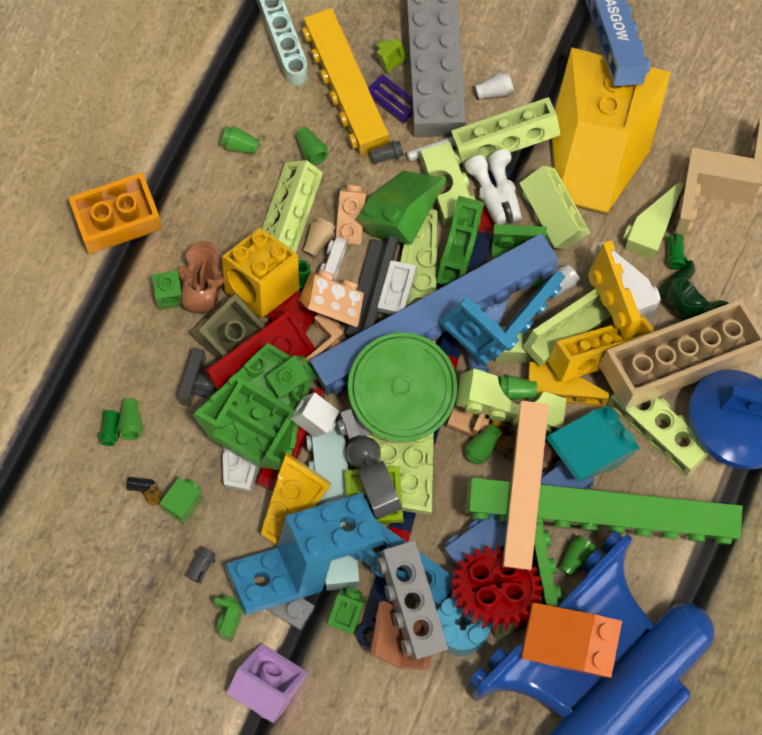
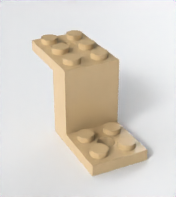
M762 112L752 134L749 158L692 147L684 169L682 181L684 185L680 193L674 239H676V234L685 237L686 232L691 233L693 222L696 220L698 210L696 202L699 196L752 205L755 197H760L762 191Z

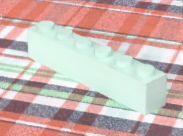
M336 423V426L329 434L315 438L312 435H306L308 451H313L314 461H309V468L331 482V486L318 502V506L346 498L345 471L348 470L345 436L341 435ZM340 523V527L343 530H354V526L351 523ZM349 555L331 561L325 580L327 591L347 589V587L359 588L357 560Z

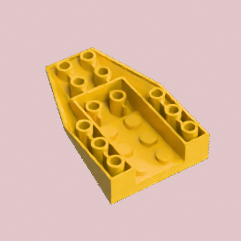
M571 48L555 108L561 135L552 138L554 168L577 207L604 214L609 213L650 153L671 72L650 67L649 73L645 76L644 84L613 86L604 55Z

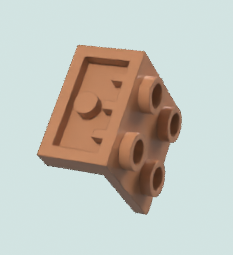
M380 601L376 613L374 636L371 641V656L401 670H429L431 655L410 661L409 656H405L401 645V640H404L402 631L397 629L393 619L394 605L386 601ZM418 621L414 623V633L420 637L423 635L424 626Z

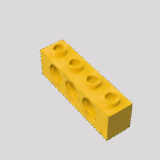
M641 316V321L632 336L623 337L619 328L614 324L556 341L548 363L561 382L601 370L598 365L606 350L653 333L655 330L645 316Z

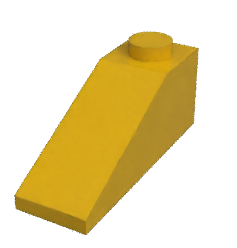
M536 361L529 363L527 380L537 382V394L545 391L566 398V404L604 407L607 405L609 393L587 380L576 377L561 382L548 362L542 366H539Z

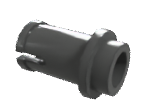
M392 140L391 144L370 149L374 165L394 158L399 160V157L404 156L400 141L395 142Z
M204 547L195 552L197 556L185 575L198 584H201L210 564L216 561L214 559L216 554Z

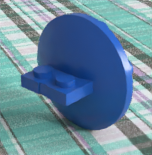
M721 370L706 376L692 391L688 402L689 426L695 438L717 462L739 469L762 468V379L739 370Z

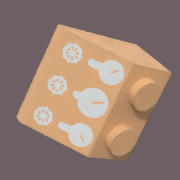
M321 269L318 273L310 271L299 301L307 309L357 327L364 295L357 288L359 284L347 279L339 282L333 279V274Z

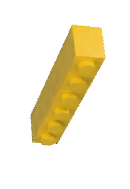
M329 8L304 17V28L301 29L303 38L306 43H311L313 48L310 50L315 64L319 63L322 68L320 75L324 85L329 84L331 89L329 95L334 106L338 105L341 111L338 113L339 119L343 127H348L350 132L348 139L353 149L357 148L359 155L363 156L371 153V148L389 144V134L333 9Z

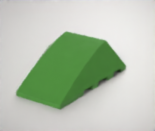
M269 343L260 349L222 388L214 393L193 416L213 441L257 467L280 470L285 452L292 455L299 425L293 422L290 417L302 397L308 395L311 380H307L285 397L279 398L266 375L292 357Z

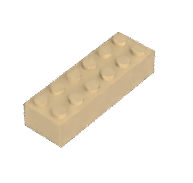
M740 299L608 349L598 366L623 409L626 410L700 381L714 372L728 370L758 358L762 353V331L743 300Z

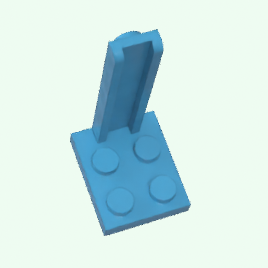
M558 271L550 279L545 280L504 330L500 328L497 322L491 320L477 303L471 301L468 297L454 306L438 322L475 358L486 366L503 351H510L518 343L517 335L520 332L522 334L525 333L534 322L531 318L534 315L539 316L546 309L548 304L545 301L548 298L553 299L562 289L560 283L566 276Z

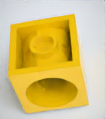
M258 228L222 256L225 292L229 295L236 293L250 310L260 318H264L299 290L298 254L262 228Z

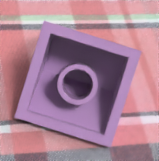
M261 643L237 669L226 694L252 709L262 718L274 723L285 711L309 672Z

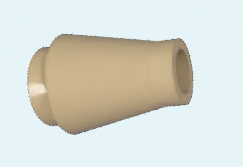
M317 217L316 221L311 223L303 252L316 258L319 252L335 235L333 231L336 227L327 220Z

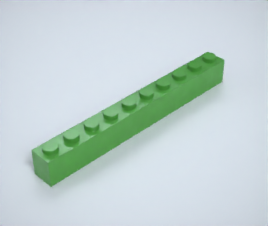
M480 478L469 479L467 481L465 514H472V519L489 520V516L500 517L499 522L507 523L511 482ZM540 485L536 525L542 524L543 526V522L554 523L555 528L570 529L571 525H581V530L597 531L598 527L608 528V533H613L616 530L619 534H624L625 530L635 531V536L651 537V533L662 534L661 538L673 540L678 539L679 535L688 536V541L705 542V538L715 539V544L731 545L732 541L741 539L743 506Z

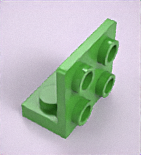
M494 224L492 260L541 233L546 239L547 227ZM541 278L533 282L531 287H540L544 279Z

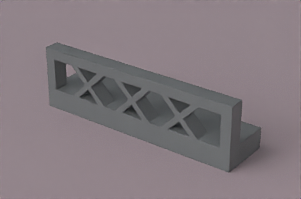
M390 235L388 242L375 239L371 241L358 287L364 293L359 324L357 327L348 324L346 337L348 338L377 324L380 313L377 307L390 261L395 259L397 236Z

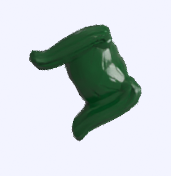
M688 260L682 270L668 278L658 289L660 299L668 302L682 318V321L729 304V302L723 300L707 301L698 292L696 287L688 281L695 273L693 260Z

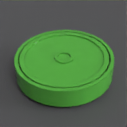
M413 333L387 334L369 343L355 359L347 380L348 402L356 420L375 437L393 443L418 441L435 432L451 414L457 396L456 373L446 353L431 340Z

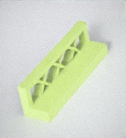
M307 160L285 162L262 227L263 230L295 253L323 175L322 171ZM292 170H296L295 175L289 180ZM288 192L287 198L282 201L283 196ZM280 215L279 221L274 224L275 219Z
M594 289L532 330L523 348L539 366H542L548 362L556 341L593 331L610 320L612 316L602 304L597 290Z

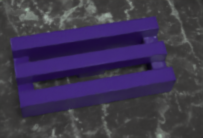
M383 74L368 88L373 100L402 124H405L407 119L413 115L412 97ZM383 83L411 107L408 109L396 97L383 89L380 84ZM374 90H376L377 92H379L382 96H384L387 100H389V101H390L392 104H394L397 108H399L401 111H403L404 114H402L399 110H397L394 106H392L389 102H387L384 98H382V97H381L378 93H376Z

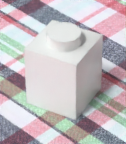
M314 392L302 397L290 419L315 438L329 434L334 429L337 423L335 419L340 411Z

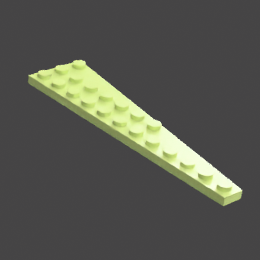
M430 209L412 245L404 243L401 262L417 266L407 307L437 291V210ZM434 432L421 440L409 443H393L379 439L372 434L367 435V437L373 438L380 446L381 459L379 462L384 461L386 467L400 466L403 511L432 515Z

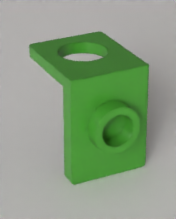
M294 355L266 375V378L279 398H283L307 380H317L318 376L305 356Z

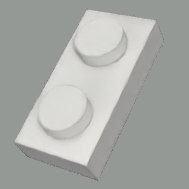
M390 261L377 307L378 312L393 315L407 307L417 271L416 265Z

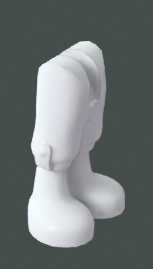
M508 149L494 152L487 161L485 156L479 155L470 158L464 164L466 171L478 180L481 186L479 197L483 200L494 224L499 225L506 224L502 205H504L511 223L522 220L515 193L516 187L512 181L506 178L505 173L506 166L512 159ZM488 168L496 181V187L490 181Z

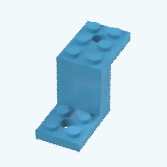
M363 493L285 516L277 548L226 563L225 570L246 616L322 592L332 560L381 546L384 543V537ZM349 522L354 526V530L345 531L340 527V523ZM264 577L268 580L269 584L258 586L254 579Z

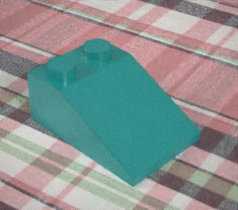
M609 405L593 410L546 437L578 482L620 467L640 449L634 435L624 427L619 415Z

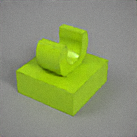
M396 37L389 42L382 39L375 44V47L379 49L376 53L381 68L386 73H390L407 59L402 42Z

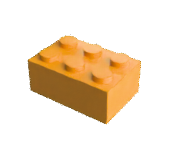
M143 172L68 197L88 255L162 230L160 217Z

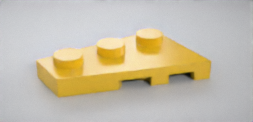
M613 241L603 242L588 273L591 285L595 287L601 297L602 304L611 314L615 326L619 328L623 337H628L634 334L641 321V317L631 290L623 285L621 274L624 271L621 263L616 264L613 258L612 251L615 250Z
M285 452L261 528V535L278 545L285 516L315 507L331 486V482Z

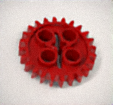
M486 545L484 553H481L477 548L474 549L473 556L466 553L464 562L458 561L457 569L453 571L450 588L454 589L452 591V599H457L455 607H464L462 616L466 617L471 614L472 624L480 620L482 621V629L489 623L492 624L493 631L497 630L498 624H502L504 630L507 631L509 623L518 628L520 619L528 622L531 603L540 604L543 587L539 586L541 577L535 576L537 567H532L530 571L502 567L503 552H501L499 545L496 546L495 551H491L489 546ZM502 572H508L511 575H505ZM475 576H481L484 579H478ZM508 596H515V597H517L518 599H517V600H513V599L509 598ZM481 600H488L491 603L485 604Z

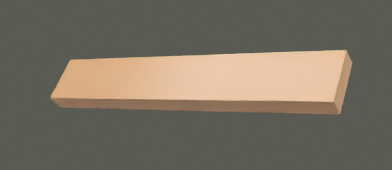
M521 401L519 405L502 567L528 571L532 569L549 404Z

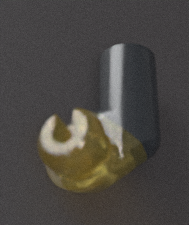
M128 477L127 490L141 492L149 505L154 506L161 502L163 498L162 491L154 480Z

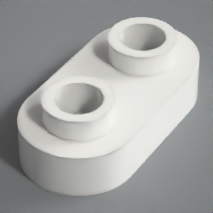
M339 236L336 237L335 241H330L327 249V255H329L327 264L322 263L320 268L333 274L334 280L337 279L348 245V239Z

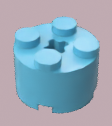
M450 597L443 601L437 611L449 649L446 651L455 656L472 655L486 643L491 624L488 623L484 629H482V621L480 620L472 624V615L463 617L464 607L456 608L457 599ZM459 621H465V625H467L465 630H460Z

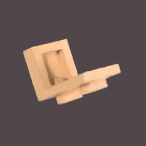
M347 184V187L341 188L336 237L348 239V244L360 245L362 242L363 226L357 218L366 203L368 192L367 189H362L360 184Z
M320 313L314 317L315 327L327 341L306 358L309 364L311 359L344 342V333L339 329L341 326L336 319Z

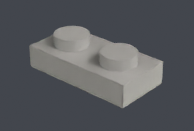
M268 580L265 581L263 586L269 584ZM300 598L266 610L301 631L314 611L315 606Z

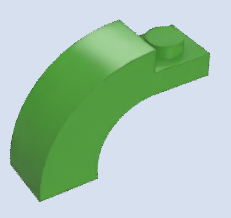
M463 196L458 197L436 283L448 285L467 274L480 228L484 202Z

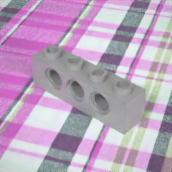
M411 541L378 552L379 558L376 559L377 567L380 574H384L386 579L385 594L388 601H392L394 605L393 619L397 629L402 631L404 640H401V645L405 656H409L410 661L449 650L416 542ZM398 567L404 568L407 572L408 577L405 582L400 581L396 576ZM407 594L412 595L416 600L414 609H409L405 605L404 599ZM416 621L424 626V633L421 637L417 636L413 631V625Z

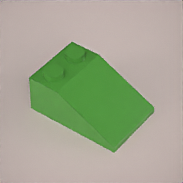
M403 170L368 198L357 220L371 237L389 240V236L393 235L398 237L397 242L412 245L446 180L444 177Z

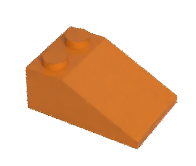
M531 603L520 659L600 678H611L622 621L585 612Z

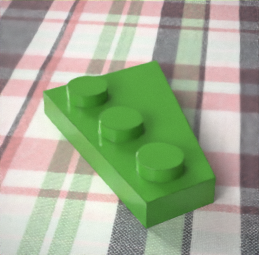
M538 524L535 531L533 555L535 564L539 567L540 571L538 575L541 577L540 586L543 587L544 604L558 607V602L562 601L560 586L554 585L552 574H557L554 557L549 558L547 547L551 546L549 531H543L542 524Z

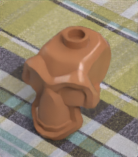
M198 241L186 253L189 265L178 267L180 280L183 282L182 305L191 312L207 313L216 307L220 289L224 286L223 270L218 268L221 262V254L215 244L208 241Z

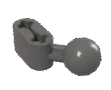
M361 436L351 441L347 447V460L355 469H359L357 472L377 520L402 510V506L384 461L379 462L381 459L379 444L371 437Z

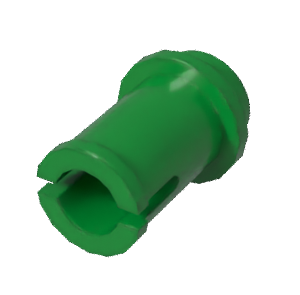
M676 234V245L674 235L667 237L669 257L666 262L674 270L684 268L688 261L684 255V237Z
M298 260L299 289H304L311 270L310 264L307 265L308 262L306 260Z
M112 410L103 412L101 433L97 437L101 445L115 446L119 440L117 435L119 412Z

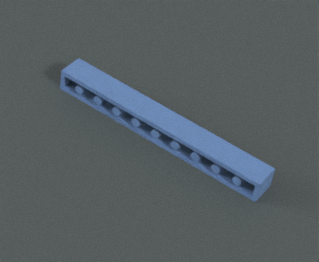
M541 233L311 359V367L318 376V381L327 396L332 393L338 394L347 388L350 369L359 353L375 339L387 334L404 332L417 334L435 341L441 336V333L446 331L438 321L464 298L468 297L471 301L477 303L483 312H486L488 307L493 304H501L507 301L513 293L529 289L533 282L541 278L551 277L558 269V257Z

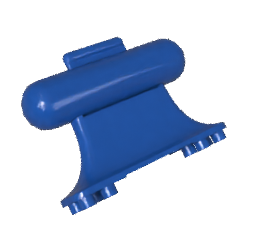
M615 530L605 540V544L601 548L606 555L603 556L596 549L588 557L585 565L582 567L588 573V576L558 606L559 608L622 621L611 678H600L520 659L522 643L520 646L517 645L509 655L502 648H499L487 664L493 671L488 674L481 667L470 678L471 681L468 685L474 690L472 697L476 701H480L495 692L513 691L543 703L562 718L548 735H656L690 699L691 693L689 689L679 680L713 643L715 633L713 621L705 610L695 604L681 603L667 609L654 623L637 604L625 578V554L632 542V538L628 534L622 537Z

